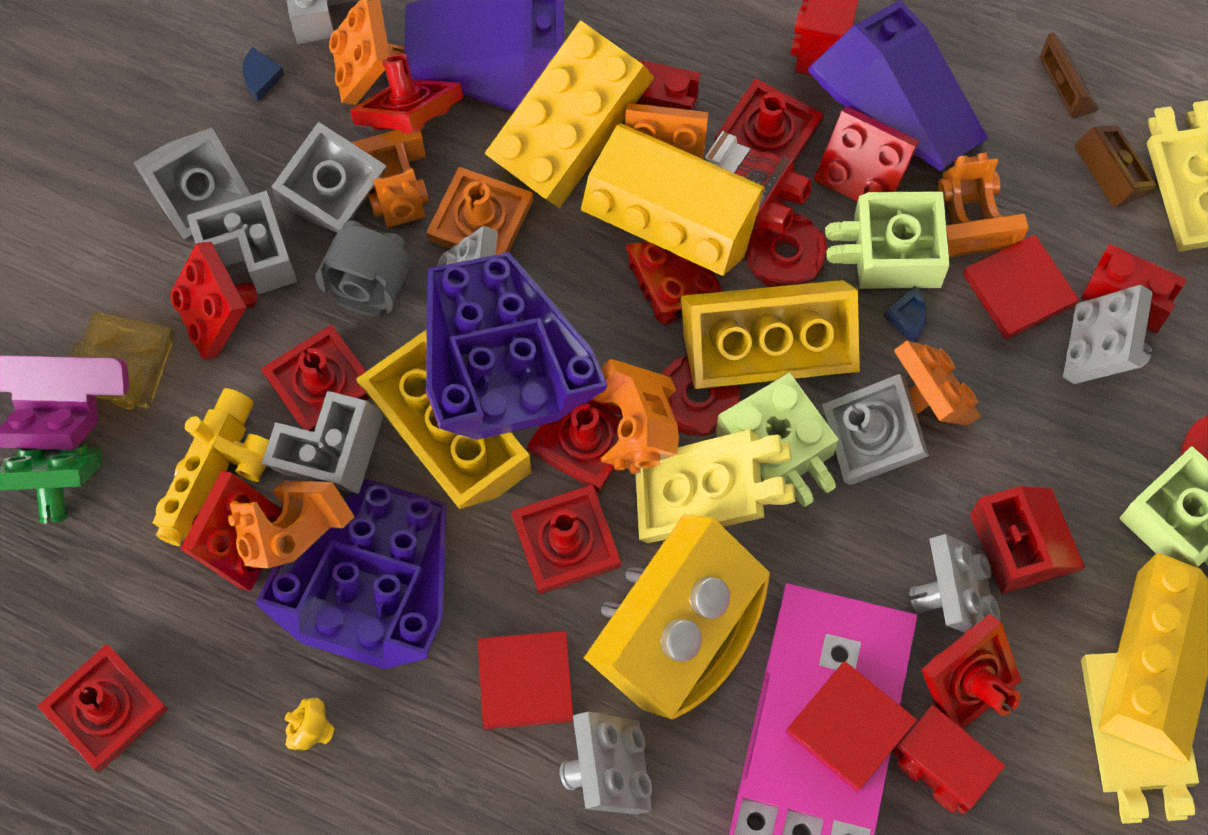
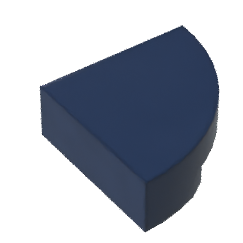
M252 47L244 60L243 76L249 92L259 101L284 75V72L280 65Z
M916 286L889 307L884 315L902 335L912 342H916L919 339L926 323L925 300Z

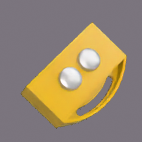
M690 514L682 515L646 569L638 567L628 568L629 571H626V578L630 582H634L635 585L621 604L605 602V606L601 607L602 614L611 619L584 657L585 660L642 710L669 719H675L705 701L726 680L738 664L759 622L770 572L716 519Z

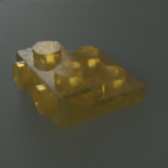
M93 311L82 343L74 342L69 357L122 359L128 367L130 389L125 395H96V397L110 400L112 404L124 409L132 410L135 406L150 409L176 334L172 327Z

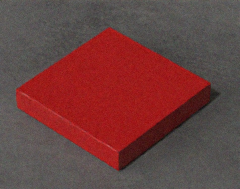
M1032 235L966 267L963 272L967 282L1005 340L1075 307L1079 301V298L1036 235Z
M566 631L478 638L484 730L574 722Z
M844 660L790 724L786 733L856 792H859L917 719Z

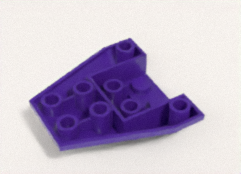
M419 0L406 3L404 54L408 55L412 78L460 83L463 95L514 112L564 44V0Z
M901 0L855 24L808 69L809 73L820 83L821 87L845 107L848 106L919 140L920 143L915 151V155L940 172L952 165L954 160H957V157L965 156L983 144L988 138L928 28Z
M510 252L428 268L426 393L440 429L474 440L484 439L559 421L571 413L576 406L585 404L606 390L608 385L593 349Z
M365 479L362 482L359 494L350 493L344 499L355 518L344 528H329L294 562L273 567L256 603L261 610L300 643L375 667L387 669L427 659L442 625L447 503Z

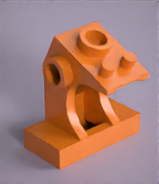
M397 129L351 142L387 166L386 171L380 178L373 179L375 193L368 194L375 218L383 216L386 227L389 228L426 217L423 204L429 202L428 193L423 179L416 180L414 170L409 165L411 161L426 157L421 132L404 134L401 130Z
M980 153L975 157H957V160H954V166L943 172V178L938 181V192H943L944 203L947 202L952 225H946L949 258L1003 250L1024 240L1029 229L1025 214L1004 217L998 212L994 195H999L1000 179L997 171H995L998 159H988V153ZM979 202L984 219L970 221L965 214L963 204Z
M610 358L600 368L608 386L605 391L594 397L593 400L620 407L623 419L618 425V437L620 439L601 458V461L614 465L615 470L627 468L630 469V474L641 473V468L656 467L660 465V460L678 454V425L667 401V398L676 389L671 377Z
M284 480L273 490V493L283 506L282 514L275 522L271 523L267 519L257 502L238 503V501L230 503L232 515L228 517V521L231 526L236 527L238 536L236 547L239 555L244 560V565L272 568L294 562L329 528H344L355 516L333 482Z

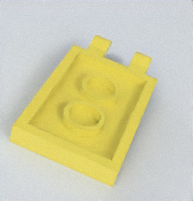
M1208 100L1194 102V111L1186 113L1190 130L1178 131L1174 111L1171 106L1156 108L1154 110L1156 117L1148 119L1149 129L1153 136L1149 138L1146 144L1178 252L1208 247Z
M746 430L678 447V454L660 460V465L652 468H641V473L635 474L639 540L647 544L666 540L683 514L712 517L725 527L764 518L763 505H785L795 502L793 483L785 484L783 477L770 478L761 482L760 463H783L792 460L790 442L781 443V436L771 435L758 440L756 433Z
M1117 653L1084 655L1081 659L1103 792H1117L1122 824L1141 823L1142 819L1149 818L1147 801L1141 790H1163L1165 812L1168 821L1187 820V816L1195 815L1194 801L1187 787H1194L1199 784L1193 747L1189 761L1183 763L1098 730Z

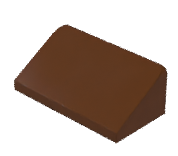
M1054 32L1048 34L1040 59L1070 116L1074 119L1096 112L1098 106L1066 46Z
M1119 126L1092 127L1076 142L1075 149L1113 207L1125 205L1158 189L1153 178Z

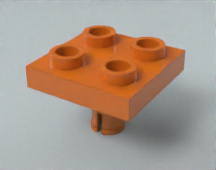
M359 0L355 7L350 9L348 16L338 29L334 30L331 34L329 48L334 56L336 68L335 83L339 86L341 103L356 105L385 71V67L382 64L383 59H387V57L395 54H404V45L389 44L387 41L380 0Z
M627 104L625 125L704 159L709 112Z
M458 167L426 232L427 240L451 249L465 237H468L482 226H486L498 231L495 255L510 252L534 201L533 192Z
M907 340L894 350L915 383L909 391L916 414L930 406L939 421L969 426L982 417L975 407L978 404L975 394L965 383L960 384L952 373L955 365L943 349L937 350V348L930 347L927 344L922 345Z

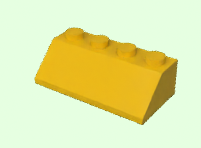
M620 123L614 129L589 173L581 210L724 276L745 256L765 187Z
M844 280L681 296L683 337L695 389L776 381L789 372L794 379L860 372L858 290Z
M426 330L356 378L359 385L459 509L496 499L532 473L530 455L511 432L474 440L439 428L426 393Z
M1157 552L1137 573L1098 730L1187 763L1191 754L1208 678V578L1200 568Z

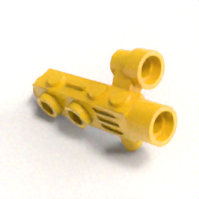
M225 388L214 409L208 410L203 421L196 416L186 421L185 430L194 437V440L185 458L177 464L175 478L166 496L157 504L156 516L152 523L159 527L156 533L159 539L175 546L181 545L182 540L186 539L192 527L193 519L200 512L220 472H226L229 463L237 465L235 472L241 477L253 482L260 481L266 468L262 461L269 440L258 435L249 434L244 444L240 442L246 431L244 424L254 406L253 400L236 390Z

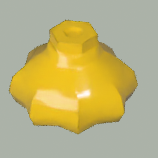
M303 698L298 708L292 713L288 712L286 714L285 721L289 722L285 730L287 735L286 746L292 750H307L316 743L327 744L330 741L335 728L327 720L324 702L319 698Z

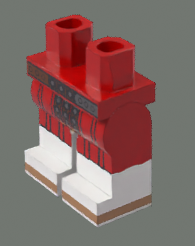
M722 131L705 156V161L765 187L751 235L762 239L767 230L786 234L792 225L794 213L793 208L783 204L786 200L800 205L805 204L811 194V180L794 172L792 159L784 156L779 158L768 152L760 153L737 144L736 136Z

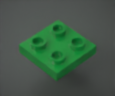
M80 443L75 450L44 451V449L18 448L17 453L4 459V463L0 465V491L36 489L39 522L48 523L49 518H52V523L64 521L68 518V515L66 513L63 487H81L103 465L101 449H87V445L84 443Z

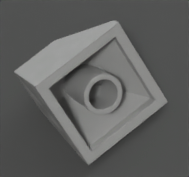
M318 122L271 187L277 202L309 223L338 232L346 221L351 220L375 186L373 179L380 178L386 171L387 166Z
M212 128L168 142L134 162L151 193L183 239L192 235L187 215L251 195Z

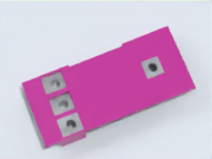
M786 583L728 835H793L792 831L795 828L804 829L808 835L875 834L890 754L861 790L856 792L788 735L786 730L842 664L833 660L831 656V651L837 647L846 650L848 654L846 662L900 705L917 614ZM752 816L760 818L763 822V828L758 831L752 830L747 824V819Z

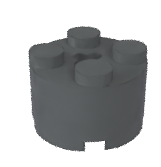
M346 221L343 227L336 233L316 273V282L325 294L328 289L337 294L339 297L336 303L350 311L372 317L379 316L382 310H387L388 314L393 310L412 270V261L404 250L406 242L394 233H385L383 235L377 231L365 228L356 221Z

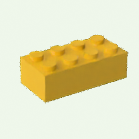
M580 20L484 154L550 203L560 208L605 147L616 126L624 121L627 104L637 103L653 81L654 76L642 63Z

